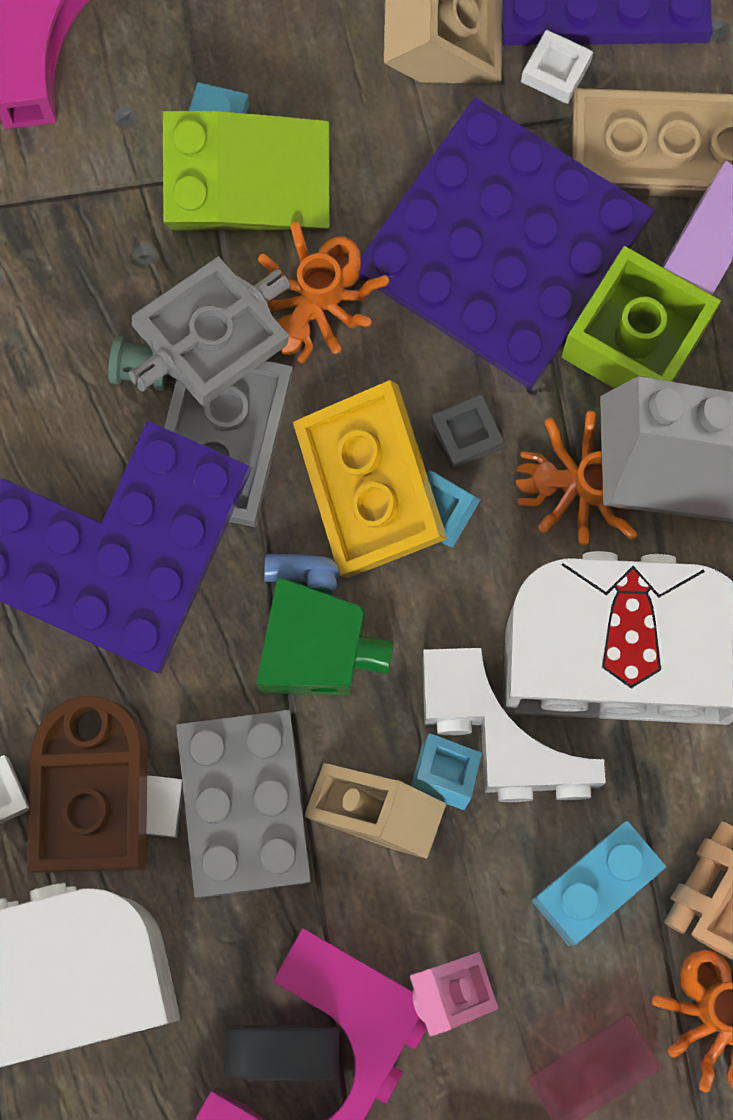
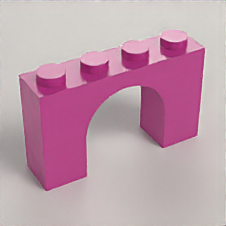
M302 929L273 982L331 1016L344 1029L351 1042L356 1066L353 1086L343 1104L333 1114L323 1120H364L375 1099L384 1104L387 1103L403 1071L394 1066L405 1044L415 1050L427 1027L425 1022L416 1013L412 991L307 930ZM215 1088L210 1092L195 1120L270 1119L220 1089Z

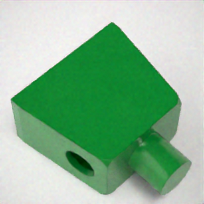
M277 578L256 685L259 692L263 694L349 695L352 691L356 669L389 674L394 641L362 636L365 621L364 608L292 581Z

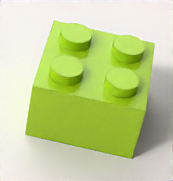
M624 246L569 332L561 358L614 389L637 376L674 382L709 326L721 300Z

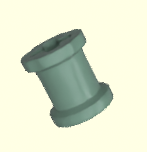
M116 335L110 351L109 383L119 385L122 380L132 381L129 371L153 356L151 347L149 345L127 342L125 336ZM167 373L153 383L156 391L164 392L166 390L170 374Z

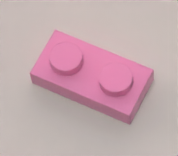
M480 952L410 975L414 987L412 994L414 1008L419 1018L425 1022L429 1036L454 1029L499 1009Z

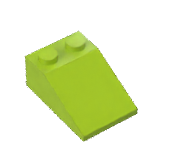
M163 111L164 223L171 231L291 230V224L296 221L300 224L302 230H330L329 121L224 111Z

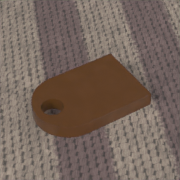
M79 696L59 704L47 714L39 725L31 747L27 872L146 870L147 742L140 723L123 706L98 696ZM95 710L102 719L101 730L94 739L83 741L78 733L79 721L84 714Z

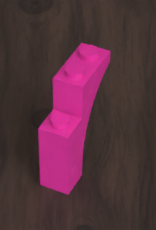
M0 0V119L4 129L57 123L54 84L60 50L75 18L89 0Z

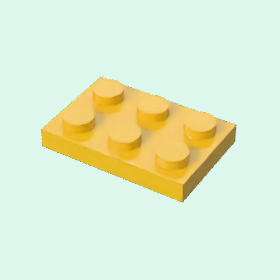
M391 380L293 421L331 551L339 568V576L350 578L447 540L397 383Z

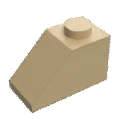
M323 763L304 817L386 848L427 859L446 803L401 781Z

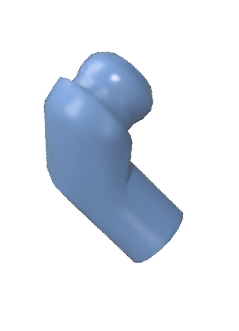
M265 554V582H276L277 578L292 582L307 583L308 588L328 595L335 592L337 588L336 578L339 577L340 572L337 564L331 558L306 554Z

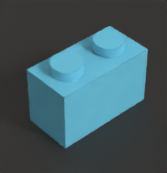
M625 821L531 901L568 946L576 945L663 871L666 865L632 825Z

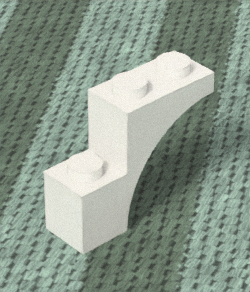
M481 648L423 650L425 727L437 726L438 735L448 736L472 733L471 725H481L484 793L498 792L499 802H523L533 800V791L556 790L557 800H580L591 798V789H599L606 782L604 759L576 757L558 752L530 737L508 717L499 705L487 680Z

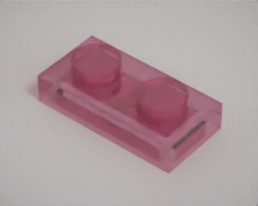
M625 1015L526 1079L551 1120H582L662 1068L631 1017Z

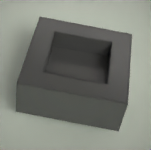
M482 394L431 415L430 422L452 470L503 449L504 441Z

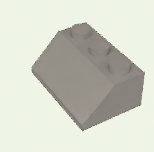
M637 376L600 396L604 506L733 522V392Z

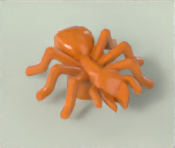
M296 221L291 224L290 228L300 260L297 270L298 281L288 276L286 277L290 283L289 289L301 295L279 300L272 299L267 304L270 311L295 307L292 314L275 320L290 335L287 346L281 349L283 355L297 353L302 346V342L305 343V348L297 359L300 364H303L314 348L310 338L309 321L317 320L326 345L333 354L340 353L341 346L337 338L334 337L323 310H328L349 328H356L358 325L370 327L372 324L371 318L362 314L352 316L339 307L338 304L341 300L359 302L366 300L373 290L387 286L389 284V277L383 275L370 279L359 290H346L352 287L360 278L361 255L357 244L350 238L338 236L326 241L318 253L308 255L301 226ZM260 254L258 257L259 263L269 270L270 273L275 269L281 270L277 263L266 254Z
M588 411L586 413L582 439V461L579 468L565 449L555 420L549 417L545 420L544 425L550 435L552 449L567 469L557 470L542 454L522 451L520 458L538 462L540 465L526 463L518 466L516 469L517 472L531 476L527 479H517L515 482L517 488L527 495L539 494L537 498H518V506L538 507L546 497L554 495L558 489H562L565 492L554 510L538 525V530L542 533L547 532L552 525L556 524L575 497L579 496L577 530L578 542L582 546H586L589 543V505L597 506L610 527L619 529L627 539L633 540L637 537V532L625 519L617 517L610 506L603 505L602 451L592 453L597 415L595 411Z
M699 950L690 953L684 958L679 970L680 987L696 1004L659 995L653 996L651 1003L655 1007L698 1016L704 1023L680 1035L678 1041L667 1050L670 1057H677L686 1051L691 1043L715 1031L719 1032L701 1061L702 1077L699 1089L707 1093L710 1091L715 1073L713 1068L717 1058L727 1044L733 1045V977L731 983V968L722 955L711 950ZM732 1048L730 1053L731 1065L726 1072V1078L733 1090Z

